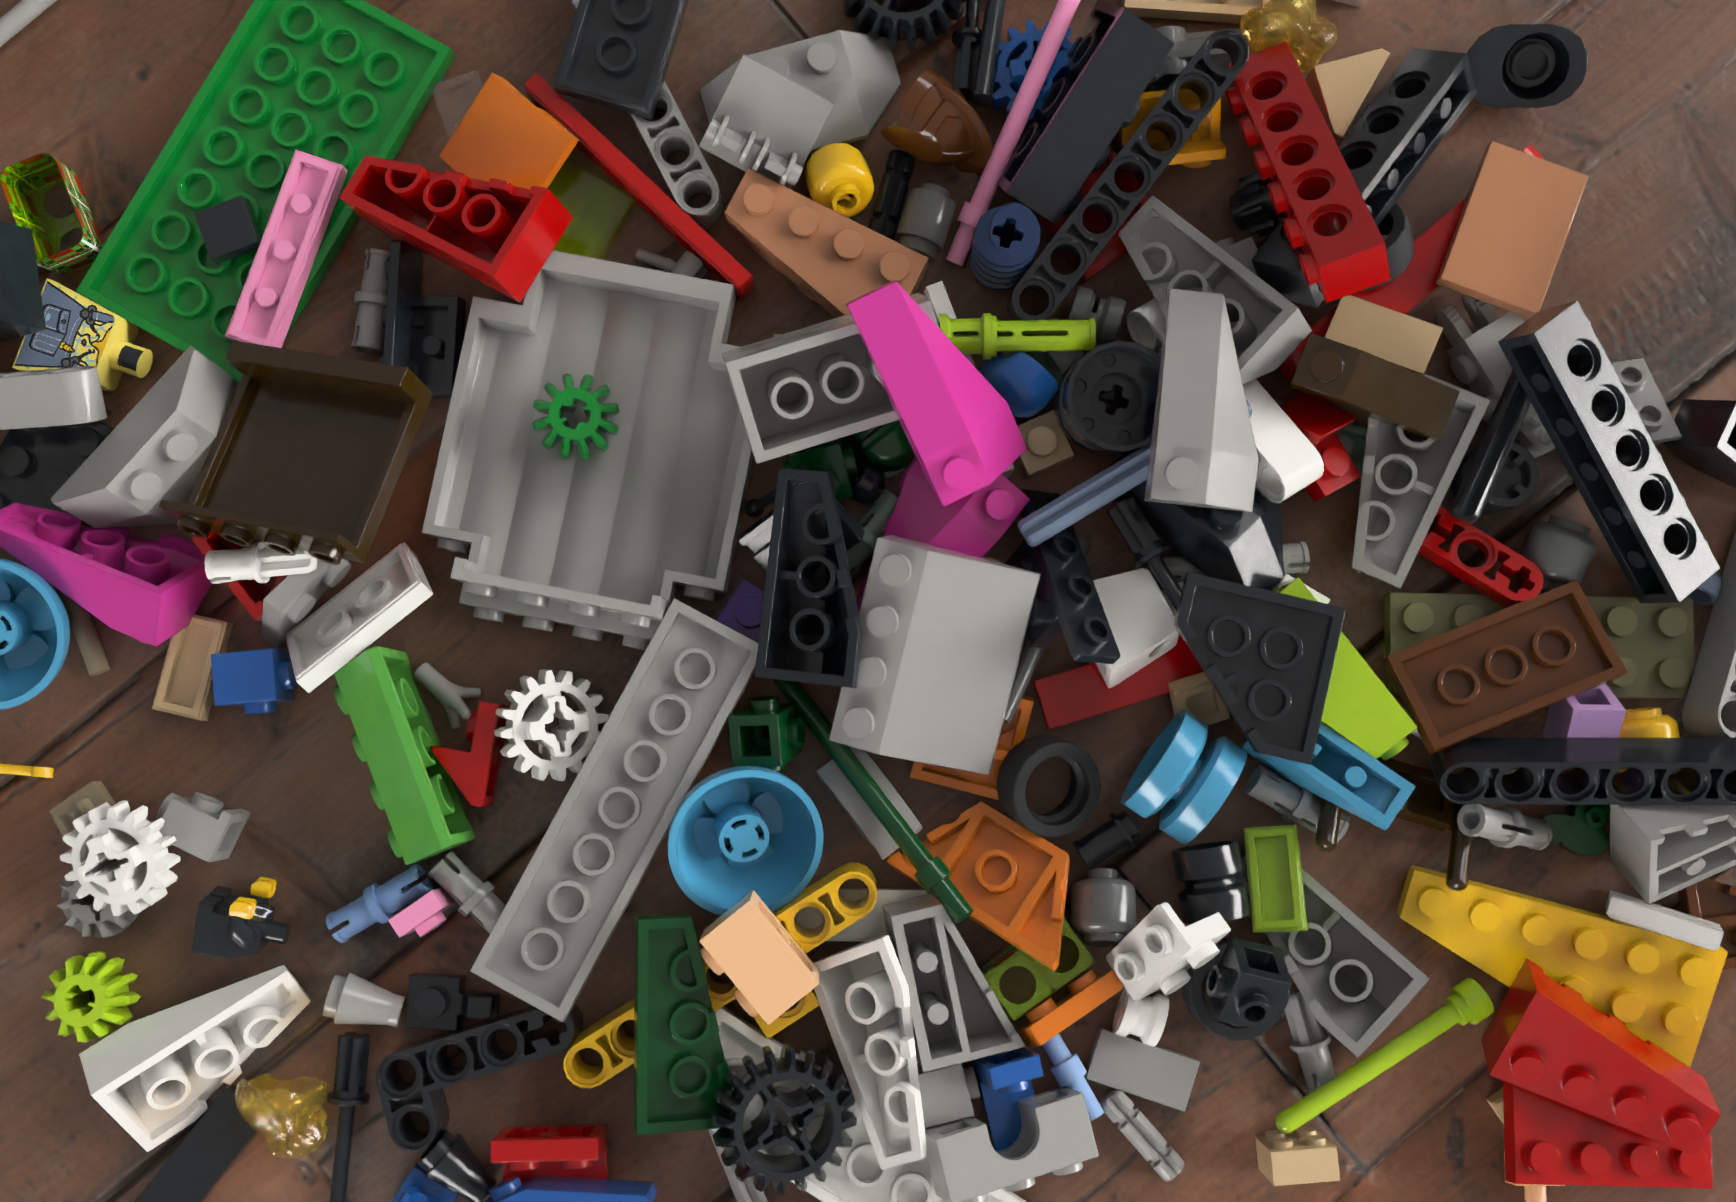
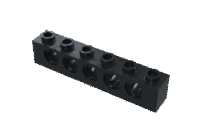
M1413 48L1400 66L1392 73L1390 79L1372 103L1366 107L1364 113L1346 137L1339 143L1338 148L1377 227L1475 96L1476 88L1467 53ZM1282 219L1251 260L1257 276L1290 302L1318 308L1324 300L1318 283L1308 286L1298 255L1304 252L1302 247L1291 248Z
M1573 301L1540 310L1499 340L1498 343L1639 602H1681L1720 569L1709 548V544L1696 524L1683 495L1679 492L1663 462L1660 452L1656 449L1639 417L1636 407L1632 404L1615 372L1612 362L1608 359L1579 302Z

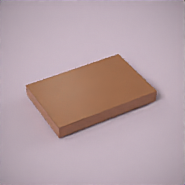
M1491 141L1485 148L1435 284L1521 316L1532 317L1541 309L1589 176Z

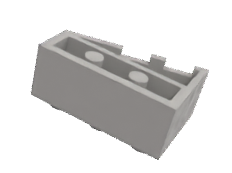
M930 893L882 905L887 934L890 937L909 988L916 1058L923 1073L1025 1047L941 902Z

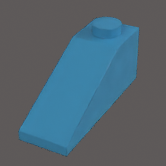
M1322 722L1320 723L1311 765L1254 752L1247 740L1242 748L1247 750V753L1283 778L1384 831L1388 829L1416 787Z

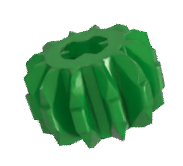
M563 374L562 382L566 390L559 393L557 388L548 382L544 385V389L548 396L553 399L552 402L541 399L534 400V409L549 416L534 420L532 425L535 431L551 430L541 442L546 449L554 447L559 441L563 440L559 449V456L562 459L568 460L571 456L573 445H577L581 459L583 461L589 460L590 451L587 446L588 443L593 441L602 452L608 449L607 442L599 435L601 431L610 435L618 434V425L603 418L619 414V406L617 403L602 404L611 393L606 385L599 387L592 394L590 393L593 387L591 375L585 374L581 379L580 387L574 388L571 374ZM577 406H583L585 416H590L588 423L579 422L576 429L568 428L570 424L566 417L563 418L565 412L574 413Z

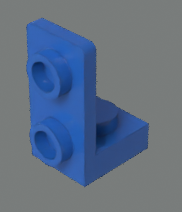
M1023 1047L972 1060L992 1147L995 1151L1004 1150L1017 1140L1022 1125L1017 1101L1033 1096L1034 1091L1031 1079L1044 1076L1039 1054Z

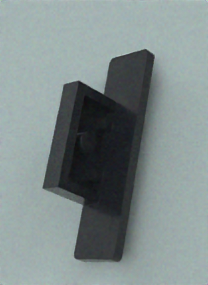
M392 240L390 256L385 263L388 294L387 305L382 311V325L385 331L384 354L380 357L379 363L408 367L433 393L431 399H451L464 340L466 301L459 296H421L422 252L404 240Z
M1021 489L1030 499L1021 511L1022 517L1025 518L1061 495ZM1070 525L1035 547L1029 546L1024 539L1006 561L1005 565L1041 574L1026 631L1031 647L1049 648L1063 633L1071 657L1075 661L1114 664L1121 655L1073 525Z

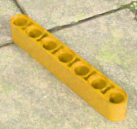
M849 862L813 883L788 904L772 913L806 954L866 916L874 908L877 901V882L874 873L861 863ZM848 879H859L867 885L869 890L862 899L849 901L840 894L839 888ZM814 907L823 914L825 919L819 927L807 929L797 922L796 913L802 908ZM702 957L712 1008L714 1011H717L736 998L734 991L738 988L733 982L720 984L714 981L709 973L710 967ZM634 998L583 1030L573 1041L564 1058V1072L573 1085L580 1088L599 1086L634 1064V1038L629 1037L622 1027L623 1022L634 1020ZM592 1048L598 1051L602 1056L603 1064L600 1066L585 1064L581 1060L579 1050Z

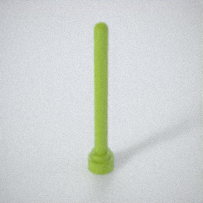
M1466 978L1449 989V996L1444 999L1445 1005L1280 1112L1275 1120L1276 1127L1283 1133L1293 1132L1458 1023L1463 1026L1468 1023L1478 1024L1494 1013V1006L1490 997L1471 978Z

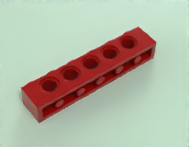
M1287 42L1279 43L1249 55L1246 65L1234 79L1232 85L1225 91L1227 101L1233 116L1241 113L1243 117L1238 118L1246 146H1257V149L1252 152L1261 180L1267 178L1272 180V183L1267 184L1276 214L1286 211L1288 217L1283 219V225L1291 248L1302 247L1304 253L1298 255L1308 286L1318 283L1326 303L1391 280L1385 242Z

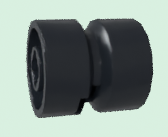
M1238 841L1209 842L1171 850L1175 877L1177 880L1185 883L1186 887L1178 894L1183 923L1191 925L1218 912L1225 921L1240 919L1251 914L1246 885L1236 880V876L1243 870Z

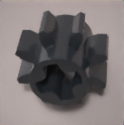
M1255 172L1238 179L1241 189L1235 191V194L1231 195L1229 200L1230 212L1235 224L1241 230L1249 229L1251 235L1259 233L1260 237L1273 233L1281 222V218L1285 216L1286 211L1280 214L1275 212L1267 184L1272 183L1271 178L1261 180L1259 173Z

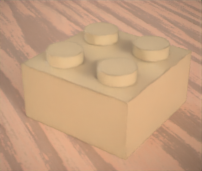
M1299 1128L1297 1133L1284 1134L1279 1130H1270L1264 1132L1265 1136L1255 1137L1258 1170L1273 1186L1340 1181L1337 1146L1315 1128Z

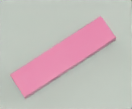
M295 150L225 337L232 341L282 348L348 173L343 165Z

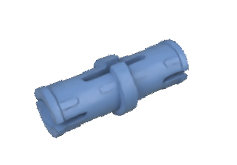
M414 864L382 885L378 883L370 885L363 890V896L327 914L326 924L329 930L346 920L350 922L333 933L332 936L338 942L345 943L351 937L376 922L381 924L387 923L389 919L396 915L397 910L433 890L430 877L413 887L409 886L410 883L427 873L425 869L419 864Z

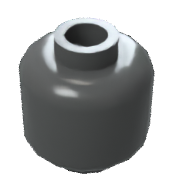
M1552 514L1548 521L1541 520L1533 523L1520 551V555L1539 567L1544 578V589L1550 591L1574 580H1577L1579 585L1582 584L1598 549L1597 542L1589 536L1591 528Z
M1096 868L1087 870V878L1075 882L1069 890L1070 926L1073 929L1072 931L1078 936L1083 937L1084 945L1096 947L1117 946L1137 926L1135 887L1131 882L1118 878L1117 870Z

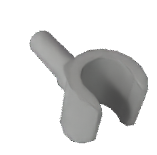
M639 248L635 255L636 260L660 268L664 272L701 279L707 272V269L703 267V262L689 251H685L677 262Z

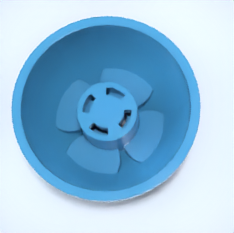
M0 558L1 710L29 701L41 693L55 679L68 654L70 622L63 601L48 581L24 565Z
M758 766L726 768L707 776L697 783L678 805L668 833V859L672 874L680 889L701 908L714 914L722 915L754 890L770 911L773 912L797 897L814 876L823 851V826L818 810L811 798L796 782L787 776ZM740 820H744V822H738V823H736L735 825L732 826L733 823H735V822H737V821H740Z

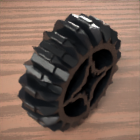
M844 0L843 13L846 18L855 17L854 29L857 33L870 29L869 36L873 40H878L880 37L888 38V48L891 51L897 47L898 40L906 41L907 48L912 52L916 48L917 38H922L931 47L935 42V31L947 36L951 31L952 23L950 20L959 21L963 14V6L961 4L967 0H884L882 6L874 0ZM909 9H915V10H917V11H913V12L903 13L904 11L909 10Z
M785 1043L781 1049L780 1058H775L771 1048L764 1046L761 1052L763 1062L755 1065L749 1055L744 1056L742 1062L747 1072L743 1076L732 1070L726 1074L728 1082L734 1089L717 1090L715 1094L716 1100L724 1108L711 1112L712 1123L721 1127L713 1134V1140L717 1147H726L721 1154V1159L725 1166L736 1165L735 1175L739 1181L744 1182L753 1176L755 1189L762 1192L772 1179L776 1193L783 1196L787 1189L788 1181L794 1180L798 1190L805 1192L807 1188L806 1176L813 1173L818 1181L825 1182L826 1173L822 1166L826 1162L833 1166L841 1167L842 1159L835 1150L836 1147H852L853 1140L844 1129L856 1126V1116L853 1112L847 1110L855 1103V1098L851 1091L842 1090L847 1083V1079L841 1071L832 1073L834 1065L828 1057L824 1056L815 1062V1052L812 1048L805 1047L796 1059L793 1046ZM783 1080H799L812 1086L806 1090L801 1086L792 1092H782L773 1083ZM758 1093L763 1101L762 1110L750 1122L752 1127L742 1134L745 1111L751 1100ZM773 1101L777 1103L782 1112L785 1111L787 1115L792 1117L791 1123L796 1131L795 1135L790 1132L787 1125L783 1126L779 1120H776L777 1113L772 1105ZM824 1105V1117L821 1127L816 1136L809 1142L806 1137V1129L813 1118L819 1115L817 1109ZM777 1145H785L790 1147L794 1153L773 1156L761 1153L758 1150L763 1148L765 1151H768Z

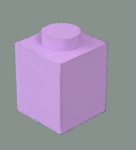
M1603 684L1549 706L1543 736L1544 738H1619L1626 710L1607 684Z

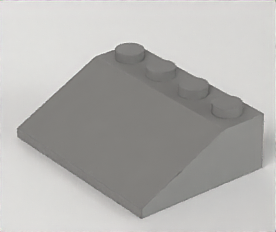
M895 535L878 537L859 613L863 636L857 688H841L829 740L878 755L989 775L1041 574Z

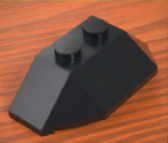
M1140 448L1124 452L1111 465L1115 464L1116 462L1120 461L1121 459L1125 458L1126 456L1130 455L1131 453L1135 452ZM1147 480L1115 498L1117 502H1121L1133 496L1154 532L1208 577L1272 591L1284 578L1281 504L1273 503L1266 499L1256 487L1252 512L1144 501Z

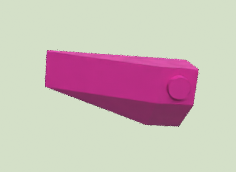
M13 503L0 509V546L108 627L129 635L141 643L157 647L189 626L192 617H194L212 584L210 583L211 579H208L206 576L205 556L194 542L182 537L162 533L159 541L131 536V527L93 528L81 525V520L72 514L20 503Z

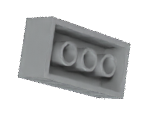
M921 293L910 295L937 325L931 300ZM851 314L721 353L751 451L757 464L899 420Z

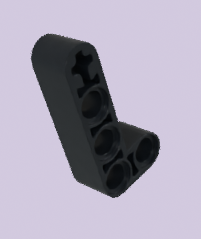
M574 1004L570 1014L564 1021L567 1028L560 1034L556 1029L542 1032L534 1038V1030L542 1027L554 1017L534 1006H530L467 1025L458 1030L447 1031L408 1043L384 1057L376 1071V1084L389 1133L394 1144L408 1152L421 1151L428 1147L447 1128L450 1115L444 1087L565 1050L581 1033L583 1028V1014L579 1006ZM498 1029L510 1030L517 1039L516 1052L508 1053L498 1047L495 1036ZM448 1044L458 1045L465 1051L467 1057L465 1067L453 1066L448 1061L446 1056ZM399 1059L407 1060L414 1066L416 1070L415 1082L409 1083L400 1078L397 1072ZM412 1111H419L427 1116L430 1122L429 1133L419 1132L412 1126L410 1120Z

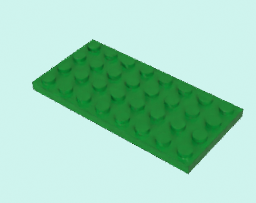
M254 0L76 292L182 352H185L191 345L227 371L234 381L240 383L243 374L225 359L233 342L225 337L257 250L216 264L210 259L194 213L243 196L250 205L262 238L295 150L341 164L347 169L348 173L340 191V196L366 155L394 160L456 56L452 49L364 0ZM339 197L286 338L360 217Z

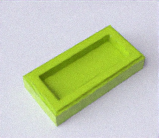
M1297 825L1244 828L1253 933L1308 931Z

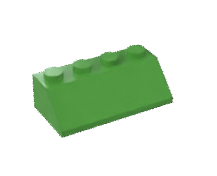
M380 646L365 650L334 673L338 683L334 687V695L341 711L345 715L349 714L356 731V733L352 734V744L359 759L362 762L367 761L374 779L369 784L370 792L377 807L380 810L385 809L392 828L388 829L387 835L394 854L398 858L403 857L405 864L410 865L476 840L457 786L431 750V746H441L417 680L413 677L414 672L406 652Z

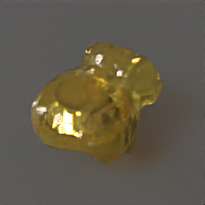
M1270 0L1264 5L1249 10L1241 17L1240 33L1244 35L1248 45L1256 52L1286 41L1302 74L1310 72L1314 66L1319 64L1323 54L1331 49L1338 39L1336 26L1330 20H1326L1325 17L1318 15L1316 0Z
M264 1073L249 1081L242 1078L236 1087L235 1103L241 1117L255 1131L264 1134L268 1151L277 1158H300L320 1148L331 1128L329 1124L325 1123L327 1113L322 1109L329 1085L318 1078L297 1077L281 1080Z

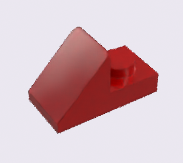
M1302 394L1280 405L1281 409L1313 444L1322 458L1324 464L1322 477L1305 487L1314 503L1361 477L1357 467L1336 434L1337 431L1356 420L1353 414Z
M479 701L478 711L473 710L467 723L466 738L468 741H472L471 750L447 746H431V750L471 806L486 807L492 806L494 803L502 758L500 751L504 747L505 738L495 736L494 730L506 726V719L499 717L495 713L496 709H509L510 705Z

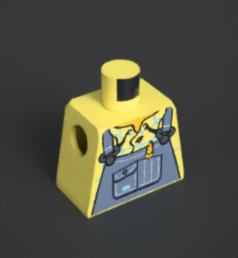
M48 278L46 279L41 292L46 330L24 336L12 368L19 371L96 366L101 389L104 391H114L118 387L123 372L139 378H143L148 374L153 362V353L149 349L134 345L138 334V327L60 283Z

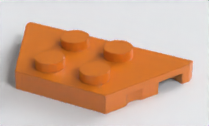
M982 801L961 813L955 822L943 824L927 833L928 839L922 843L933 858L939 856L952 872L949 879L974 910L968 917L1055 972L1059 966L1070 864L1068 853ZM900 851L892 854L887 860L888 865L922 887L914 876L917 870L905 854H901Z

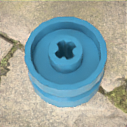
M1181 710L1175 715L1151 744L1130 777L1120 802L1143 818L1152 816L1161 810L1159 829L1184 845L1192 841L1220 809L1237 782L1247 760V750L1226 736L1212 739L1205 745L1208 724L1187 710Z

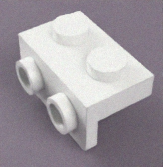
M1164 902L1157 905L1106 956V960L1134 1002L1160 989L1166 996L1181 988L1191 979L1187 973L1191 967L1197 969L1218 955L1220 950L1216 944L1231 931V928L1219 912L1185 927L1171 906Z

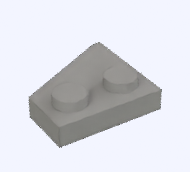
M317 559V568L314 571L305 574L288 575L263 599L261 637L278 649L286 640V634L295 628L310 612L328 587H335L346 576L351 568L349 560L342 559L339 565H334Z

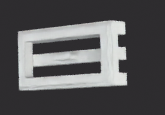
M1610 890L1605 905L1606 914L1610 918L1715 951V949L1719 950L1724 934L1720 924L1654 903L1648 904L1644 900Z

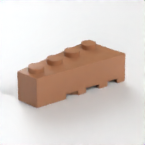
M749 168L725 210L730 232L777 272L780 271L798 287L800 292L811 301L814 300L834 318L850 314L846 303L893 280L909 296L916 294L927 275L928 257Z

